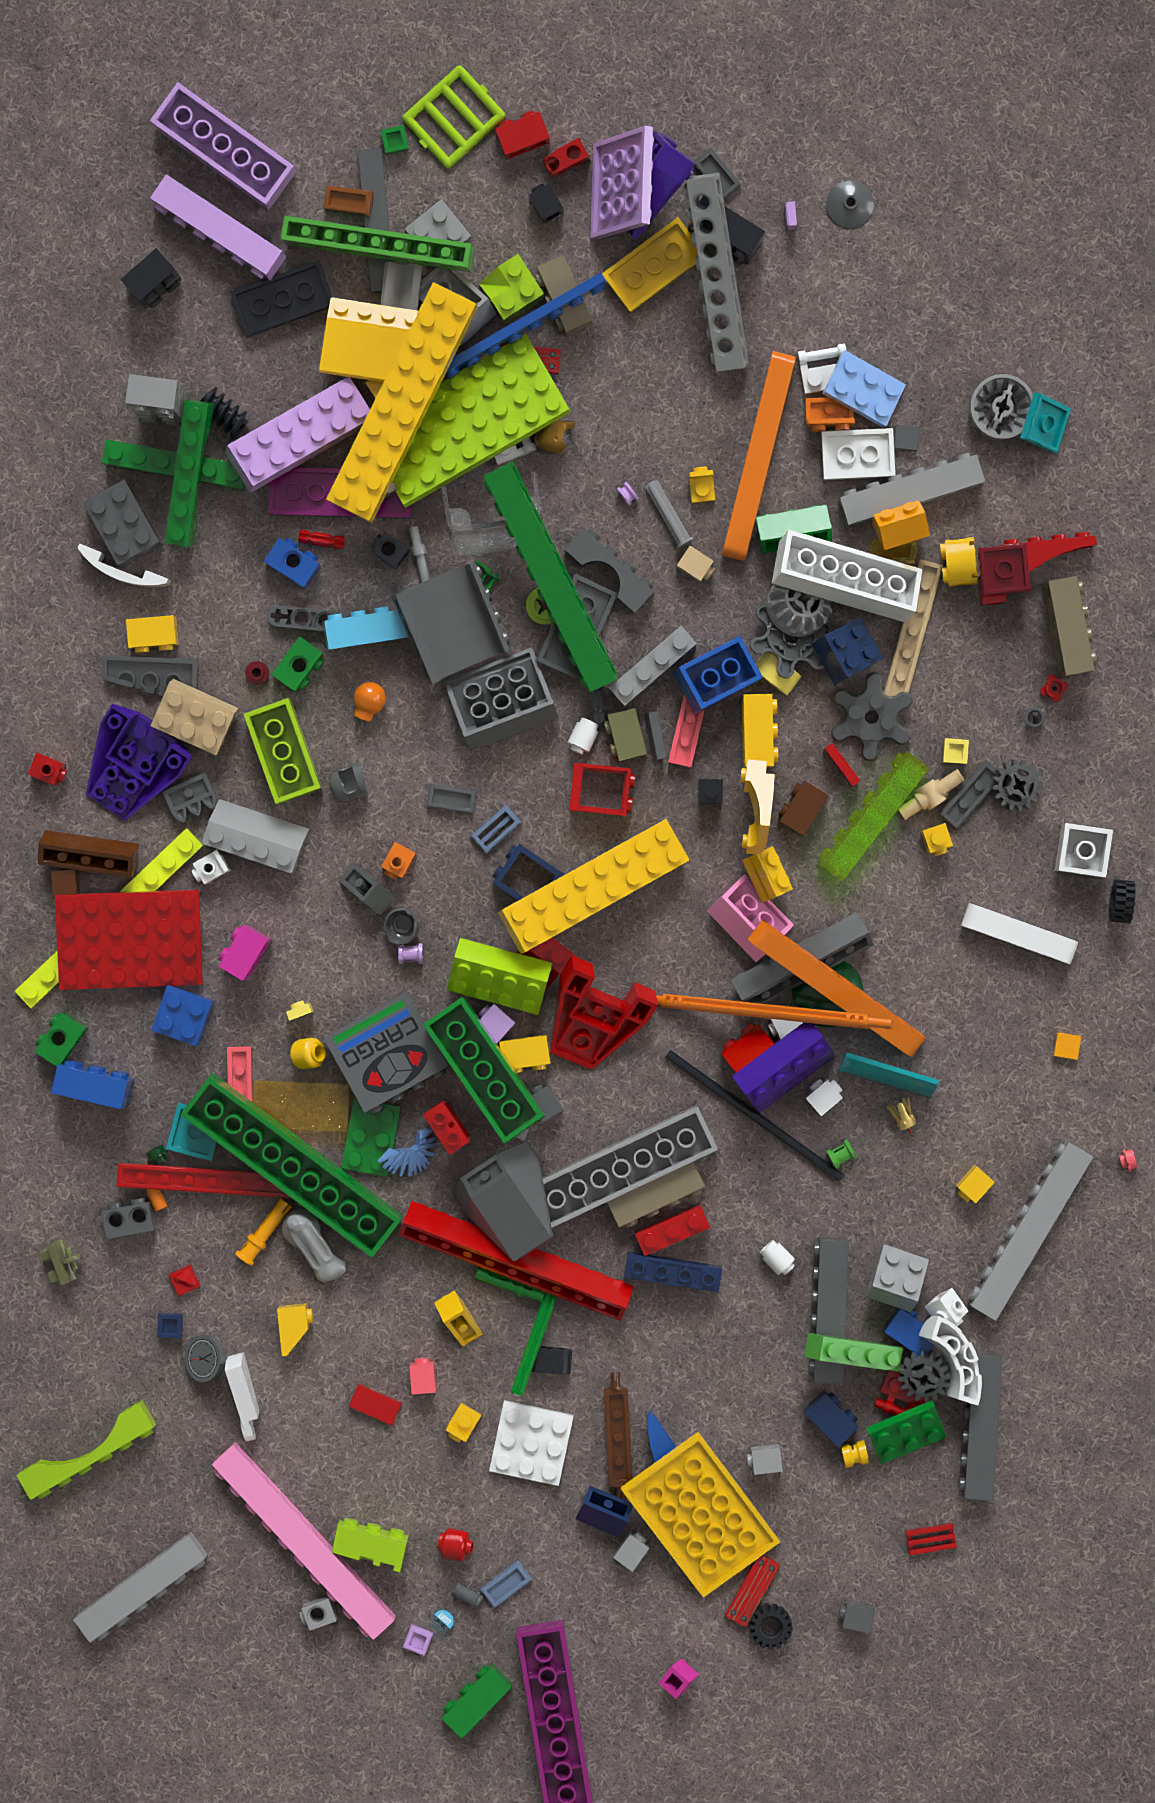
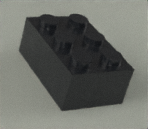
M703 195L699 202L702 206L708 207L709 199ZM725 206L733 261L740 265L743 262L748 265L762 244L765 231ZM703 220L704 228L708 231H712V222L709 220ZM689 221L688 228L691 229V234L694 232L693 222L690 223ZM710 244L711 247L717 250L713 244Z

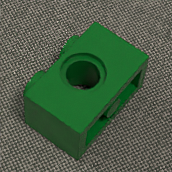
M299 636L272 675L296 693L299 689L303 691L311 680L308 678L313 670L317 672L325 660L322 659L324 654ZM297 660H304L306 662V668L303 672H296L294 670V664Z
M61 1012L60 1015L56 1013L49 1023L51 1028L48 1033H42L35 1043L38 1046L35 1052L56 1067L59 1064L65 1063L88 1029L87 1026L66 1012ZM57 1032H62L65 1036V1042L62 1045L57 1044L54 1040Z

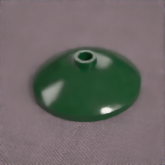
M843 961L831 968L863 991L862 980L851 964ZM806 982L792 989V997L796 1007L846 1012ZM814 1024L820 1027H836L833 1025Z

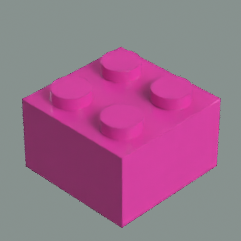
M242 925V927H237L230 938L233 940L231 946L225 947L218 958L221 963L218 967L240 980L246 981L250 978L272 939L249 925Z

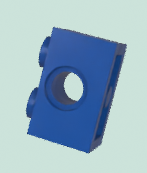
M278 538L264 560L265 564L306 589L321 566L316 562L318 557L306 550L305 554L297 549L299 545L289 538H286L285 541ZM291 556H298L300 558V563L295 568L288 566V559Z

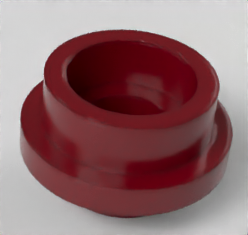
M254 661L247 666L245 676L250 683L261 685L267 681L269 669L263 662ZM254 669H260L261 675L259 677H254Z

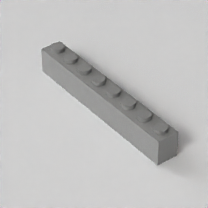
M1065 1141L1064 1144L1060 1143L1055 1149L1053 1155L1056 1158L1052 1164L1048 1163L1042 1171L1041 1176L1044 1178L1040 1185L1035 1184L1029 1194L1032 1197L1027 1206L1024 1204L1017 1214L1019 1220L1015 1226L1011 1225L1005 1234L1006 1242L1003 1247L999 1245L995 1250L993 1264L991 1267H985L980 1277L983 1279L979 1287L975 1286L969 1294V1304L995 1321L1093 1159L1092 1155L1068 1141Z

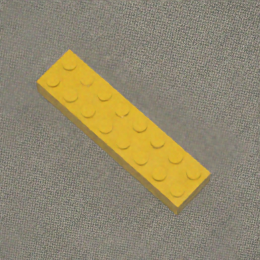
M665 819L504 908L498 914L520 954H523L688 862L689 858L669 822Z

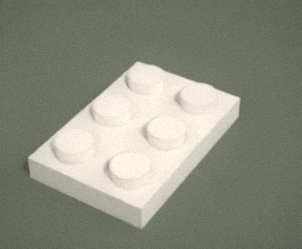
M893 428L821 432L823 480L895 476Z

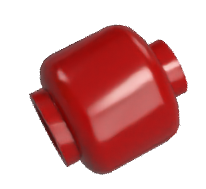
M448 1528L444 1533L441 1532L439 1536L437 1551H440L444 1559L462 1562L467 1555L472 1554L474 1541H470V1535L467 1531Z

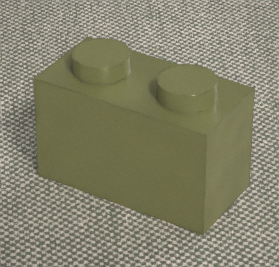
M633 708L607 715L608 721H604L607 735L612 734L614 744H610L613 758L618 757L619 762L646 756L647 752L636 709Z

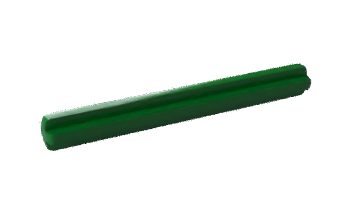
M546 1292L511 1389V1393L515 1396L522 1397L557 1298V1296Z

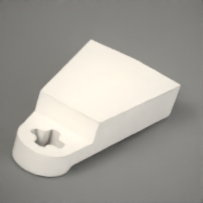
M243 1352L227 1357L225 1372L240 1416L242 1433L247 1442L256 1439L252 1420L258 1419L259 1407Z

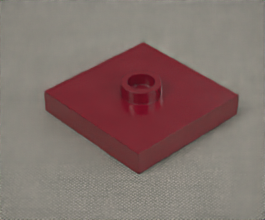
M1026 543L977 549L982 596L1031 591Z

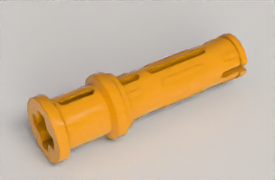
M280 1198L256 1232L248 1235L247 1242L235 1254L245 1263L252 1266L254 1264L253 1260L261 1249L264 1250L267 1244L265 1242L289 1210L292 1209V1206Z

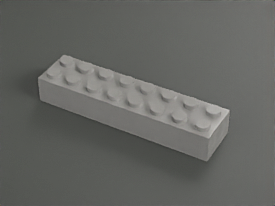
M695 1105L542 1177L551 1228L718 1150L698 1106Z

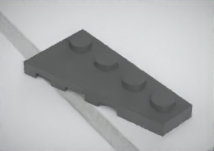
M102 655V679L164 696L169 682L173 679L198 690V659Z

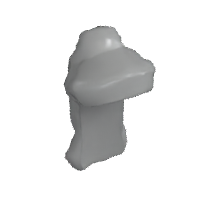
M303 1207L288 1212L282 1223L283 1236L291 1245L297 1247L314 1270L317 1280L326 1283L340 1278L346 1272L345 1261L336 1257L322 1238L318 1217Z

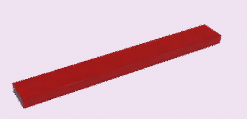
M118 1163L116 1187L291 1198L255 1171Z

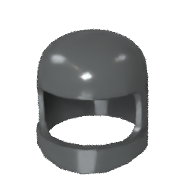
M359 762L353 763L347 768L336 770L330 775L329 788L331 794L338 802L347 803L368 796Z

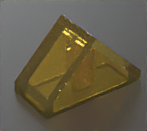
M871 539L870 554L911 566L916 564L918 540L884 550L879 539Z

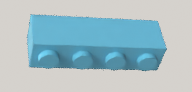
M388 606L374 608L375 613L365 614V610L351 612V617L342 618V614L328 615V620L322 621L326 648L328 650L407 638L408 636L397 610L389 611Z

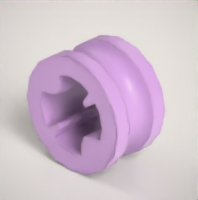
M627 482L624 483L623 488H617L618 493L629 506L632 504V500L639 499Z

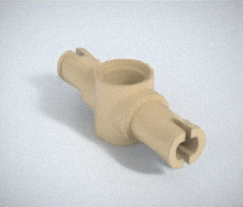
M958 769L940 781L932 779L917 789V793L914 794L915 797L899 807L898 810L905 820L922 809L931 810L947 799V792L965 780Z

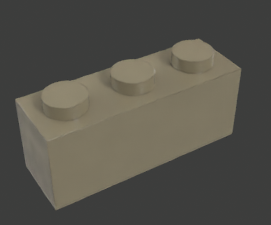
M564 255L537 266L538 274L535 277L540 288L545 287L548 293L545 296L547 303L577 286ZM584 302L574 308L569 306L563 309V314L554 319L559 331L564 330L566 336L592 325L591 316Z

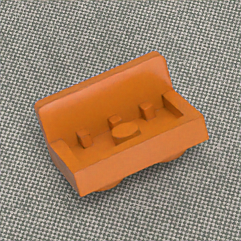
M805 398L806 428H811V431L822 432L826 431V428L834 427L835 431L850 430L849 427L854 426V411L831 398Z

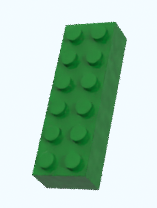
M461 997L423 1024L504 1144L509 1143L546 1117L466 998Z

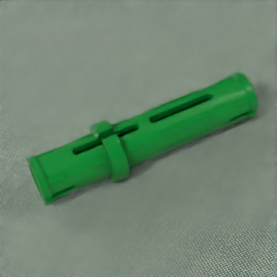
M478 1267L474 1278L475 1280L517 1294L516 1297L521 1298L523 1296L539 1303L542 1302L545 1294L544 1291Z

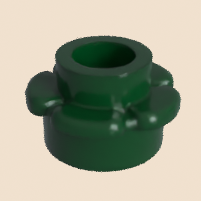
M163 1144L146 1153L149 1159L147 1162L153 1161L154 1165L167 1159L165 1154L169 1151L165 1150Z

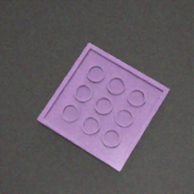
M642 126L593 143L590 238L602 239L650 224L652 214L650 200L652 194L653 127Z

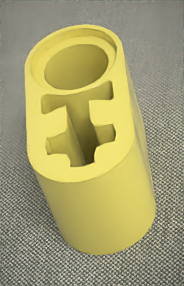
M768 652L763 653L755 663L763 679L786 696L802 677L795 670L790 678L779 677L777 674L778 660L773 654Z

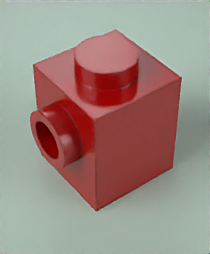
M36 752L27 774L51 785L58 786L59 782L63 783L67 775L66 764Z

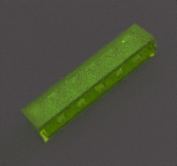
M905 751L903 755L899 752L891 762L894 767L889 773L885 771L876 781L879 784L874 792L870 790L862 800L865 804L861 810L855 809L847 819L850 822L845 830L840 828L833 837V840L836 842L831 849L826 847L818 857L821 860L818 865L840 882H843L929 770L928 766L908 751Z

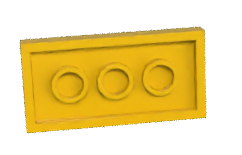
M677 217L602 274L629 313H632L696 265L695 260L696 256H698L697 246H693L691 233L679 217Z

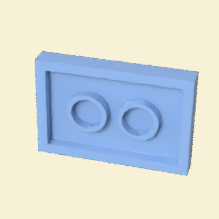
M845 350L841 353L822 394L884 428L887 426L906 384Z

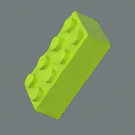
M286 698L243 714L275 804L279 805L323 789L291 699Z
M460 938L447 990L539 1015L552 963Z

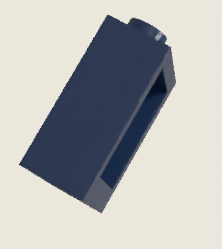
M519 844L518 847L514 845L505 856L509 860L504 867L499 865L492 877L495 878L493 884L519 901L524 897L504 884L502 880L521 852L556 875L552 882L565 874Z

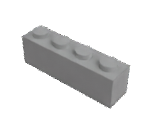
M680 626L610 686V692L623 707H626L692 650L697 643Z

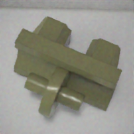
M64 1238L46 1245L47 1248L40 1251L43 1262H53L55 1269L48 1272V1277L52 1284L61 1283V1285H64L78 1278L76 1260L81 1258V1254L73 1255L71 1247L66 1246Z

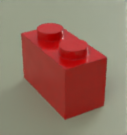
M534 111L526 112L520 116L521 119L513 122L511 119L505 120L498 124L499 127L495 128L496 136L506 160L550 143V137L540 111L536 113Z

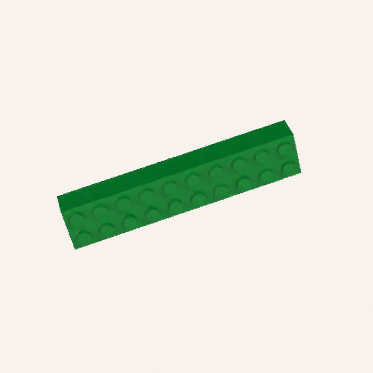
M213 1072L180 1114L371 1258L401 1221L402 1214Z

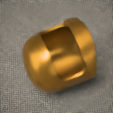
M557 420L536 432V445L548 453H562L568 445L562 441L563 434L568 428L574 430L576 422Z

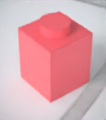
M427 1357L414 1359L415 1362L410 1363L409 1366L412 1394L436 1393L434 1361H429Z

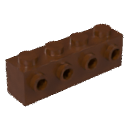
M45 830L39 842L38 864L132 878L138 865L139 844Z

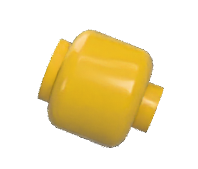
M317 1038L299 1039L293 1043L290 1050L291 1060L298 1069L317 1068L321 1066L326 1056L325 1047Z

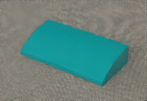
M843 1052L837 1070L927 1098L932 1096L939 1083L937 1079L847 1052Z

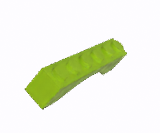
M143 1400L118 1415L115 1426L107 1439L93 1451L79 1458L66 1461L40 1459L20 1471L16 1476L30 1500L38 1497L40 1500L50 1494V1488L58 1484L60 1488L72 1481L70 1477L77 1472L81 1476L92 1469L91 1464L99 1461L101 1464L113 1457L111 1452L118 1448L122 1452L133 1445L132 1440L140 1437L142 1440L153 1433L152 1428L155 1427L156 1422Z

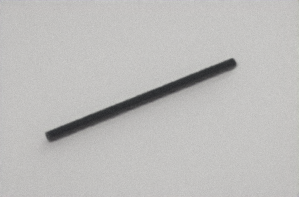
M670 1050L665 1058L835 1180L838 1182L844 1175L841 1171L675 1052Z

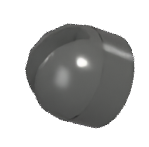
M1032 708L1027 711L1025 721L1031 727H1040L1045 721V715L1040 709ZM1034 712H1038V724H1034Z

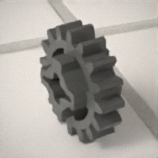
M1011 760V766L1008 762H1003L1004 769L996 768L995 771L998 773V776L991 777V780L996 783L990 789L997 792L992 797L994 799H1001L998 804L1000 806L1007 804V810H1013L1015 806L1016 811H1022V805L1025 808H1031L1030 801L1038 802L1035 795L1042 794V791L1038 789V785H1042L1043 781H1037L1040 772H1033L1034 765L1026 767L1027 761L1021 760L1019 765L1017 760ZM1015 769L1022 770L1026 775L1020 776ZM1004 777H1005V783H1004V786L1002 787L1003 779H1004ZM1015 781L1020 782V785L1017 786L1018 789L1013 788L1016 785ZM1014 795L1018 801L1010 800L1007 796Z
M921 1350L920 1356L912 1352L911 1359L905 1357L904 1365H900L898 1380L902 1382L901 1389L908 1388L907 1396L915 1394L916 1401L920 1397H924L925 1402H928L931 1396L934 1400H937L938 1393L944 1395L946 1388L950 1386V1380L948 1379L951 1377V1371H947L948 1363H941V1355L934 1358L933 1351L929 1355H925V1351Z

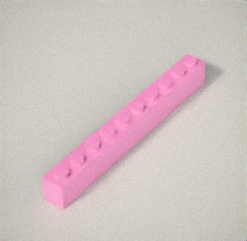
M236 1442L213 1462L214 1473L221 1480L225 1479L230 1484L229 1489L236 1497L241 1496L247 1502L245 1506L253 1515L256 1513L263 1520L261 1523L269 1532L273 1531L279 1537L277 1539L279 1544L286 1550L289 1548L295 1554L293 1557L301 1567L306 1566L311 1572L309 1575L312 1580L318 1585L321 1583L327 1589V1596L333 1602L338 1601L342 1605L343 1613L350 1620L354 1618L359 1624L358 1629L365 1637L370 1636L374 1640L395 1620L396 1615L339 1554L332 1553L333 1547Z

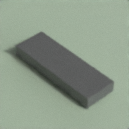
M985 760L939 812V815L952 827L958 829L992 790L990 787L995 785L996 782L991 780V777L998 776L995 768Z

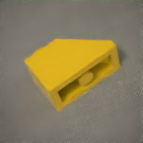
M455 1290L434 1302L444 1324L462 1347L483 1335Z
M307 1303L285 1305L277 1308L282 1356L289 1354L309 1329L310 1323H313V1311L308 1309Z

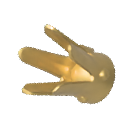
M909 1097L907 1099L908 1106L905 1098H902V1103H898L899 1112L889 1103L887 1109L897 1121L899 1131L908 1129L911 1134L910 1127L917 1123L914 1114L911 1112Z

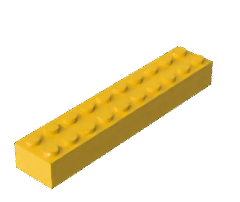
M434 282L432 283L326 498L327 501L370 523L373 522L478 309L476 303Z

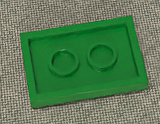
M354 1098L342 1169L389 1176L387 1168L384 1169L382 1167L385 1161L379 1163L378 1160L389 1148H394L401 1106L385 1103L383 1104L384 1109L378 1113L371 1115L368 1112L365 1114L357 1098Z
M932 1400L866 1427L880 1464L892 1461L946 1438Z

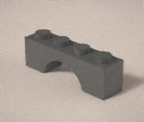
M583 528L566 546L564 551L581 567L592 563H601L613 569L620 582L617 599L635 615L654 594V591L651 589L653 585L645 577L638 578L634 574L636 569L627 561L622 563L617 559L618 553L609 545L604 547L599 542L601 538L592 529L586 531Z

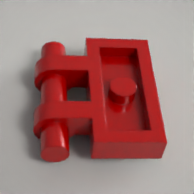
M887 1370L880 1387L881 1392L888 1394L886 1400L876 1398L874 1407L881 1409V1412L887 1415L889 1413L898 1415L915 1406L926 1403L924 1397H920L918 1401L915 1400V1394L908 1397V1388L901 1389L902 1382L898 1380L900 1373ZM895 1398L907 1402L905 1409L893 1404Z

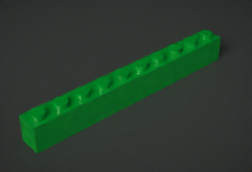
M512 461L484 475L485 481H483L485 489L489 494H493L496 500L494 506L500 516H504L507 523L505 524V529L511 538L514 537L517 543L516 551L521 559H525L528 565L526 571L532 581L535 580L539 587L537 589L538 596L542 602L546 601L550 609L547 611L548 616L553 624H557L560 630L558 632L559 638L563 645L567 644L571 652L569 653V658L572 664L578 666L581 675H579L581 683L592 692L615 681L619 675L514 462Z

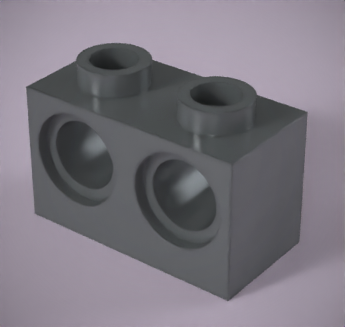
M143 1197L130 1200L131 1204L124 1206L121 1205V1202L107 1204V1209L101 1211L106 1239L155 1230L156 1223L151 1202L145 1201ZM136 1209H141L145 1212L146 1219L144 1221H138L135 1218ZM116 1213L122 1217L123 1222L121 1226H116L112 1223L111 1217L113 1214Z

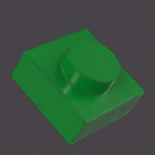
M404 125L381 130L386 155L409 150Z

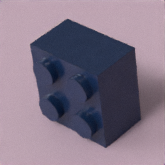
M861 617L812 643L834 686L883 659Z

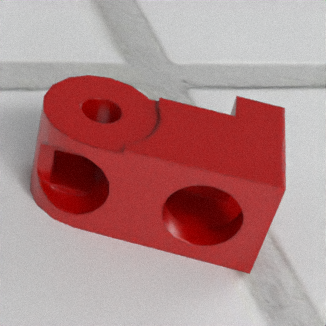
M580 138L560 147L542 160L551 178L558 177L581 164L591 161Z

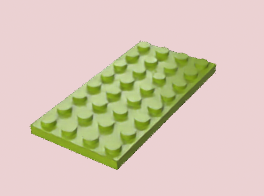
M526 333L516 342L504 345L495 354L487 355L480 359L481 361L476 365L461 370L458 375L441 382L393 480L397 489L395 491L405 508L571 413Z

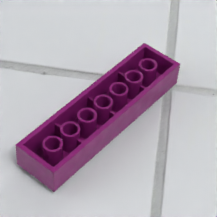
M564 1619L519 1626L516 1630L543 1801L544 1803H594Z

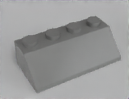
M219 799L209 819L201 844L294 874L309 829Z

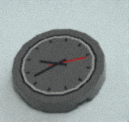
M203 1334L195 1336L186 1348V1369L189 1375L196 1381L203 1383L211 1382L220 1377L225 1368L226 1355L221 1348L223 1345L213 1335Z

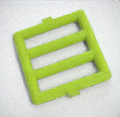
M458 65L402 116V120L420 139L419 143L425 150L428 148L446 168H451L505 119L506 114L488 95L489 91L483 84L479 85L463 66ZM459 77L494 115L484 125L449 87ZM441 93L476 130L467 141L431 103ZM424 109L459 147L449 157L414 119Z

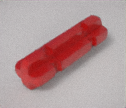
M300 530L298 541L300 543L344 549L345 537L335 535V537H332V534L310 533L307 530Z

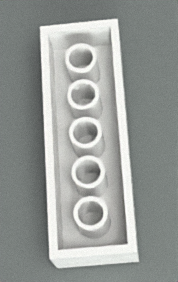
M788 530L779 541L772 584L906 623L916 612L922 569Z

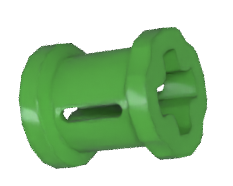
M847 1139L844 1140V1144L833 1150L829 1149L826 1151L836 1169L847 1160L857 1158Z

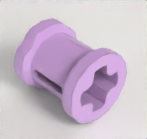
M419 943L418 946L399 945V964H403V962L423 964V943Z

